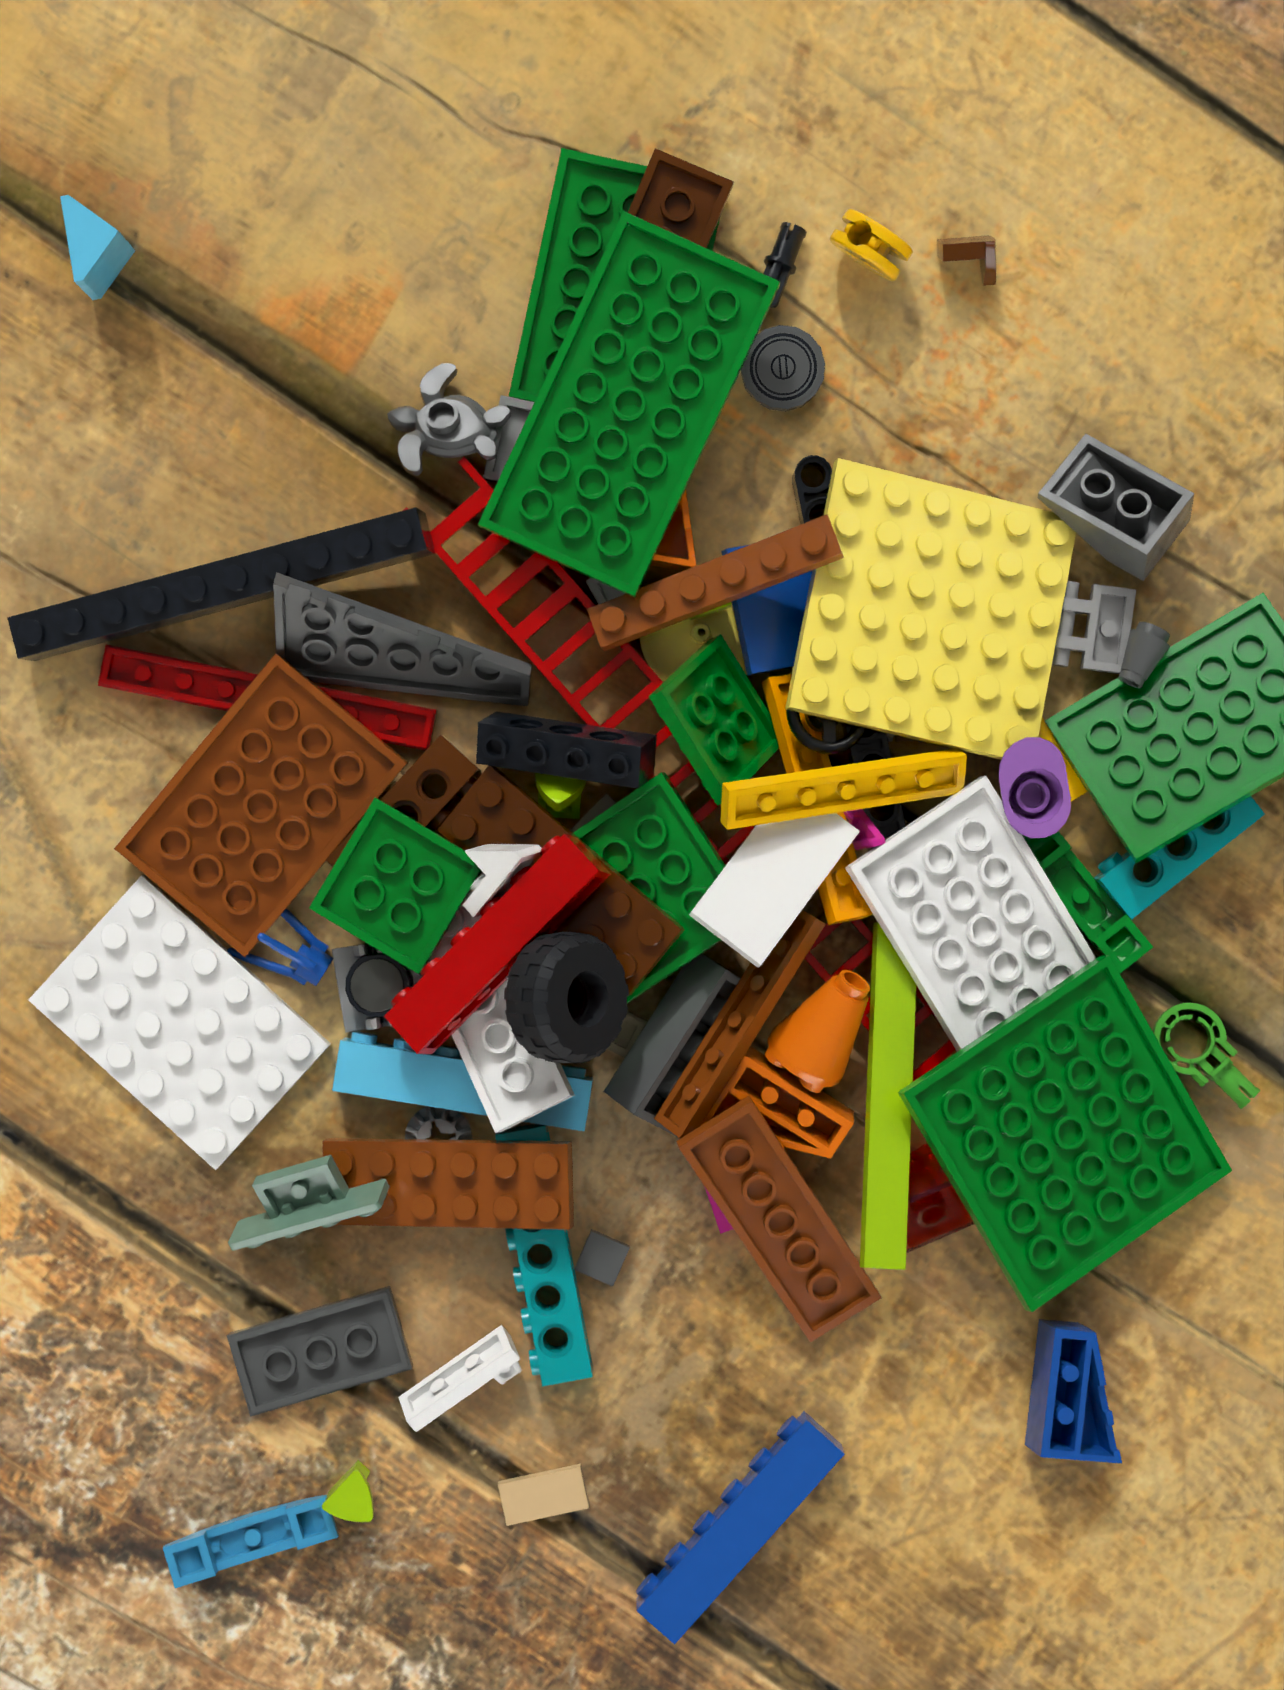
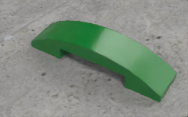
M1059 831L1046 838H1029L1022 835L1079 930L1101 955H1109L1119 973H1122L1153 948L1129 916L1122 913L1071 850L1072 847Z

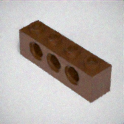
M440 735L381 800L397 810L406 805L412 806L418 814L417 822L436 831L451 813L447 807L457 796L461 799L477 781L475 776L481 770L449 740ZM434 774L443 776L447 783L446 792L437 799L430 798L424 789L425 781ZM357 826L326 859L332 867L335 865Z

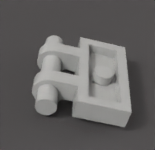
M1067 581L1052 665L1068 667L1070 651L1082 652L1080 669L1120 674L1132 625L1136 590L1093 584L1091 586L1090 600L1078 599L1080 583ZM1075 614L1087 615L1084 638L1072 636Z

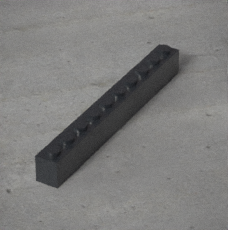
M415 507L7 617L17 658L38 661L273 598V583L276 572L310 585L318 586L436 553L426 513Z

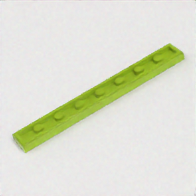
M878 922L873 923L860 1268L906 1270L911 1114L898 1092L913 1082L916 984Z

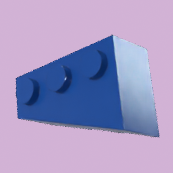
M1039 1319L1025 1445L1043 1458L1122 1464L1120 1450L1116 1447L1112 1427L1114 1425L1113 1415L1108 1407L1104 1387L1106 1380L1096 1332L1079 1322Z

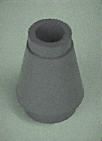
M1139 622L1136 629L1130 630L1118 679L1129 686L1142 688L1144 682L1170 648L1167 643L1170 634L1151 623Z

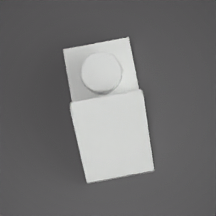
M485 844L465 850L469 858L483 872L470 887L473 892L463 904L466 910L473 917L480 916V911L490 900L497 896L501 898L512 887L510 881L517 872L526 866L531 867L541 855L540 851L542 848L539 845Z

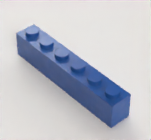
M805 1411L797 1419L791 1416L784 1422L777 1432L779 1437L777 1442L769 1450L763 1447L753 1457L748 1466L752 1470L741 1482L738 1479H734L726 1487L720 1497L723 1502L713 1513L709 1510L704 1512L692 1528L695 1532L685 1545L682 1542H678L666 1555L664 1562L667 1565L657 1576L653 1573L649 1574L637 1588L636 1594L639 1596L636 1598V1611L674 1645L845 1455L842 1444Z

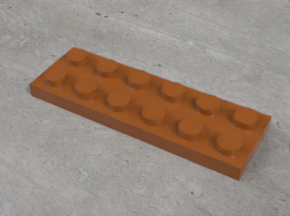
M747 1096L676 1141L678 1148L810 1342L882 1298L864 1268H860L859 1260L750 1096Z
M328 1138L322 1141L323 1157L332 1156L349 1188L381 1179H386L390 1186L381 1209L367 1217L355 1216L341 1220L336 1225L570 1230L574 1227L572 1141Z

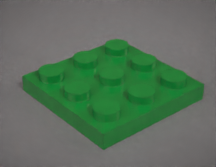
M721 634L709 639L649 696L657 713L664 720L676 739L680 750L686 755L701 779L704 788L709 792L716 805L721 804L722 783L750 779L779 749L768 709Z
M374 797L309 909L417 974H420L470 893L471 885L480 876L482 871L469 858L465 850Z

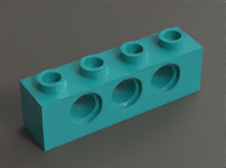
M1250 796L1219 814L1217 823L1213 828L1207 829L1201 825L1182 836L1185 845L1180 854L1176 856L1171 854L1167 846L1146 857L1145 859L1150 862L1152 868L1151 875L1147 880L1141 882L1135 878L1133 874L1135 862L1128 851L1122 856L1115 852L1097 866L1101 872L1094 879L1124 915L1127 914L1132 920L1264 816L1265 813Z

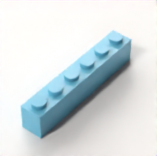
M352 1032L351 1038L345 1037L340 1040L332 1091L487 1116L458 1048L441 1045L432 1055L416 1054L404 1039L394 1038L393 1045L376 1042L377 1035L364 1032ZM561 1065L575 1096L523 1122L585 1131L593 1077L585 1076L586 1069Z

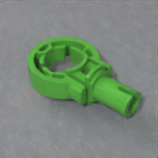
M1182 1003L1163 1012L1155 1022L1152 1030L1159 1043L1162 1028L1166 1029L1164 1032V1042H1169L1171 1039L1170 1032L1175 1024L1181 1020H1190L1193 1015L1179 1017L1178 1011H1196L1211 1021L1209 1025L1203 1018H1196V1022L1205 1028L1208 1036L1206 1048L1200 1056L1194 1059H1187L1176 1054L1173 1047L1166 1048L1168 1054L1175 1059L1171 1064L1177 1074L1190 1075L1201 1087L1209 1081L1208 1079L1214 1081L1240 1109L1251 1101L1249 1098H1254L1260 1092V1089L1255 1087L1233 1065L1230 1058L1234 1057L1238 1051L1226 1041L1225 1027L1214 1011L1201 1004ZM1173 1016L1174 1019L1167 1025L1166 1020ZM1213 1027L1216 1030L1217 1038L1214 1036ZM1215 1043H1216L1229 1057H1226V1056L1215 1046ZM1210 1055L1217 1062L1214 1067L1206 1061L1207 1056ZM1177 1062L1187 1064V1068L1178 1066ZM1194 1064L1205 1074V1076L1194 1067ZM1239 1088H1240L1249 1098H1247V1097L1239 1090Z

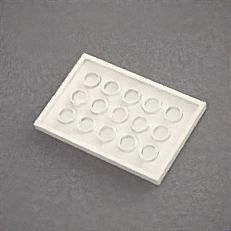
M987 776L978 777L962 790L886 839L883 845L874 847L845 867L957 1052L1096 959L1024 837L1009 824L1004 813L1002 801Z
M141 875L29 999L37 1009L215 1170L224 1163L331 1045L330 1042L244 964L232 956L222 944L146 875Z

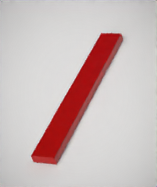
M106 644L98 686L228 711L258 674ZM319 687L383 742L424 751L430 747L438 710Z

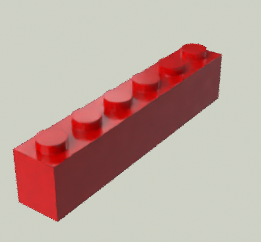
M564 833L561 837L558 835L550 839L540 851L542 857L532 867L526 866L517 872L510 881L512 887L501 898L497 896L490 900L480 911L482 917L471 928L465 927L453 937L450 942L452 948L442 958L436 957L426 964L420 972L422 978L412 988L406 987L392 999L391 1005L393 1007L384 1017L416 1054L432 1055L508 979L509 970L513 963L516 962V957L522 949L534 941L536 937L543 934H552L611 875L577 837Z

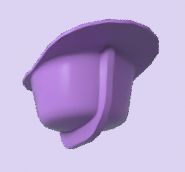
M1026 737L1014 742L1004 752L999 764V784L1004 813L1009 824L1019 834L1029 838H1046L1057 833L1062 828L1071 811V796L1066 765L1061 751L1048 740L1041 737Z

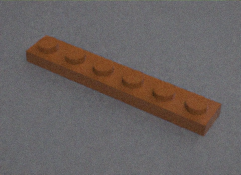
M827 514L639 589L635 598L624 594L588 608L587 611L600 648L605 652L840 560L844 556Z
M801 910L762 965L756 967L752 963L749 964L654 1117L657 1122L681 1139L701 1126L826 925L825 923L806 911Z

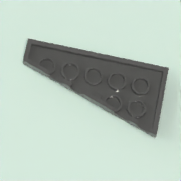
M276 572L273 583L276 653L312 682L528 706L532 664Z

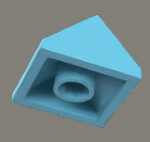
M70 195L60 196L74 282L92 300L101 299L135 250L117 229Z

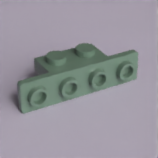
M331 1155L256 1176L252 1187L266 1212L239 1220L228 1244L232 1251L245 1247L253 1249L273 1239L281 1237L292 1238L303 1231L320 1226L328 1228L336 1225L341 1220L355 1216H370L381 1209L390 1186L386 1179H381L349 1188Z

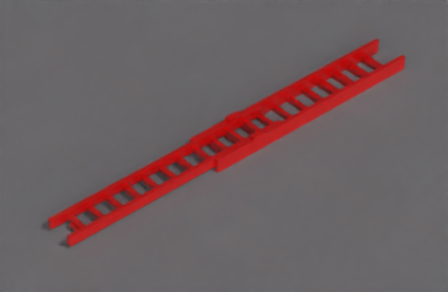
M463 457L458 463L479 489L430 531L435 553L587 725L599 726L580 702L630 659L650 683L605 723L599 726L616 728L649 699V696L663 681L629 643H625L619 646L622 651L573 694L569 692L554 675L553 671L596 634L591 620L545 661L539 658L526 641L573 599L576 598L586 610L596 605L558 562L536 552L488 595L485 596L470 577L511 541L492 533L458 564L443 549L442 545L487 506L494 490L471 463ZM548 566L563 585L513 628L498 609ZM667 725L655 734L657 735L656 748L672 735ZM688 762L670 778L675 788L695 771L691 763ZM711 798L693 816L699 824L720 805H716L713 798ZM755 826L742 827L719 848L708 836L707 838L726 865L729 862L726 856L748 837ZM861 919L850 922L867 940V943L831 975L810 951L842 923L828 925L826 922V925L804 958L825 983L831 977L839 975L842 970L853 971L872 954L873 933ZM916 985V997L923 1006L915 1012V1028L931 1014L937 1020ZM868 997L869 999L861 1024L868 1032L869 1018L866 1015L870 1012V997ZM950 1039L916 1069H913V1081L936 1067L955 1050Z

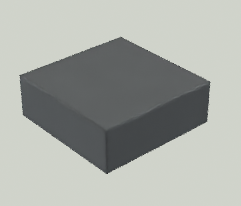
M591 1229L574 1270L613 1286L630 1249V1245Z

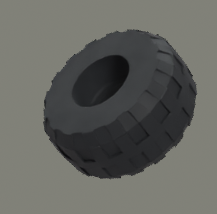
M576 932L543 934L526 945L516 957V962L511 966L507 976V987L504 990L507 1021L511 1025V1031L518 1043L528 1051L527 1053L535 1058L555 1063L588 1062L604 1053L612 1041L618 1037L628 1010L627 996H629V990L624 976L626 974L613 950L606 943L599 940L598 937Z

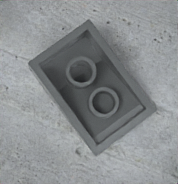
M1085 434L1039 491L1038 499L1107 561L1144 581L1189 523L1194 493Z

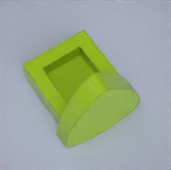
M535 773L538 803L556 818L580 819L581 793L586 785V780Z
M357 1460L329 1490L322 1504V1509L346 1521H372L374 1517V1502L369 1483L367 1482L370 1470Z

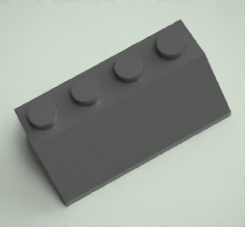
M703 953L684 965L603 1092L633 1115L674 1135L657 1122L654 1117L741 977Z

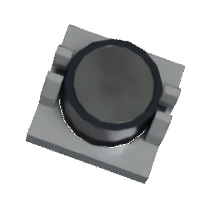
M367 943L331 949L345 1033L364 1029H379L385 1026L391 1027L392 1025L386 1020L384 1015L393 1007L391 1005L392 999L406 987L412 988L422 978V975L417 974Z

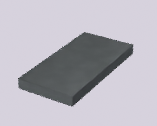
M390 1286L230 1332L227 1335L250 1417L413 1369L412 1359Z

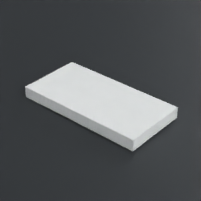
M837 813L756 825L689 915L756 967H760L860 831Z

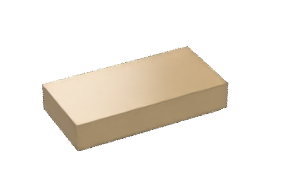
M581 1463L498 1481L507 1526L589 1508Z

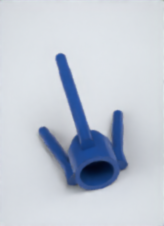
M288 909L281 916L311 946L310 948L302 944L298 952L264 933H259L257 938L273 950L291 959L290 966L293 968L250 953L244 957L234 948L227 949L235 958L290 977L302 985H305L308 981L317 986L334 959L325 953L329 946L318 940Z

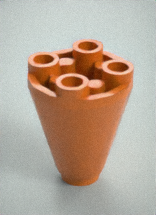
M842 970L839 975L831 977L773 1028L767 1039L769 1046L765 1051L767 1060L777 1067L786 1068L789 1072L799 1077L801 1085L811 1092L820 1093L824 1087L838 1085L844 1076L869 999L867 995L870 991L868 982L850 970Z

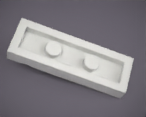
M500 1325L398 1397L406 1421L415 1432L422 1429L494 1378L503 1385L522 1371L518 1362L520 1360L519 1354L507 1330Z

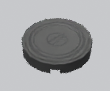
M778 325L764 329L756 336L741 369V376L746 391L757 402L761 403L760 405L769 410L786 412L804 406L816 395L824 380L825 361L821 347L810 334L797 327Z

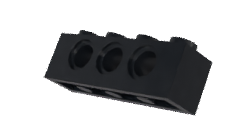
M496 711L478 722L476 764L639 789L654 776L657 735Z

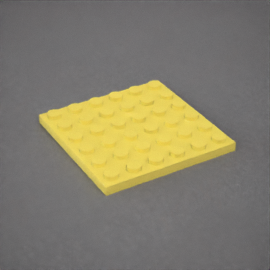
M841 458L835 460L824 515L828 514L844 558L812 570L785 709L944 747L957 748L962 751L1000 760L1004 752L1014 742L1026 737H1039L1076 532L1051 511Z

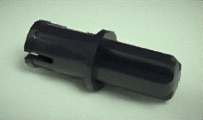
M789 222L781 224L772 253L764 259L766 268L763 274L780 281V287L770 306L771 308L778 306L789 275L795 274L796 266L794 262L803 239L807 234L805 229L796 224L793 231L790 230L791 223Z

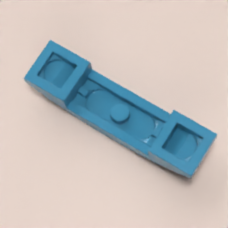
M327 1495L305 1498L262 1509L205 1528L164 1545L163 1551L174 1587L178 1588L216 1576L220 1570L296 1546L297 1550L339 1537L333 1515L322 1509V1504Z

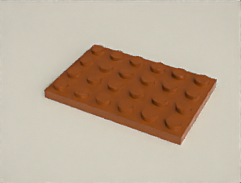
M275 653L114 849L242 956L246 957L259 942L258 934L267 933L323 866L329 855L363 818L374 797L379 799L408 762L287 660Z

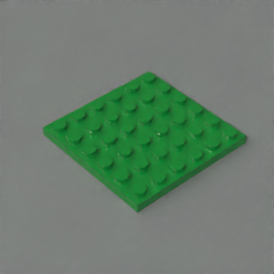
M1109 955L1099 956L898 1092L1024 1309L1029 1312L1038 1309L1232 1171Z

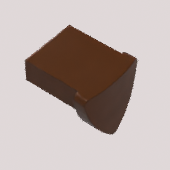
M986 235L937 239V256L943 262L980 259L983 286L996 285V240L994 237Z

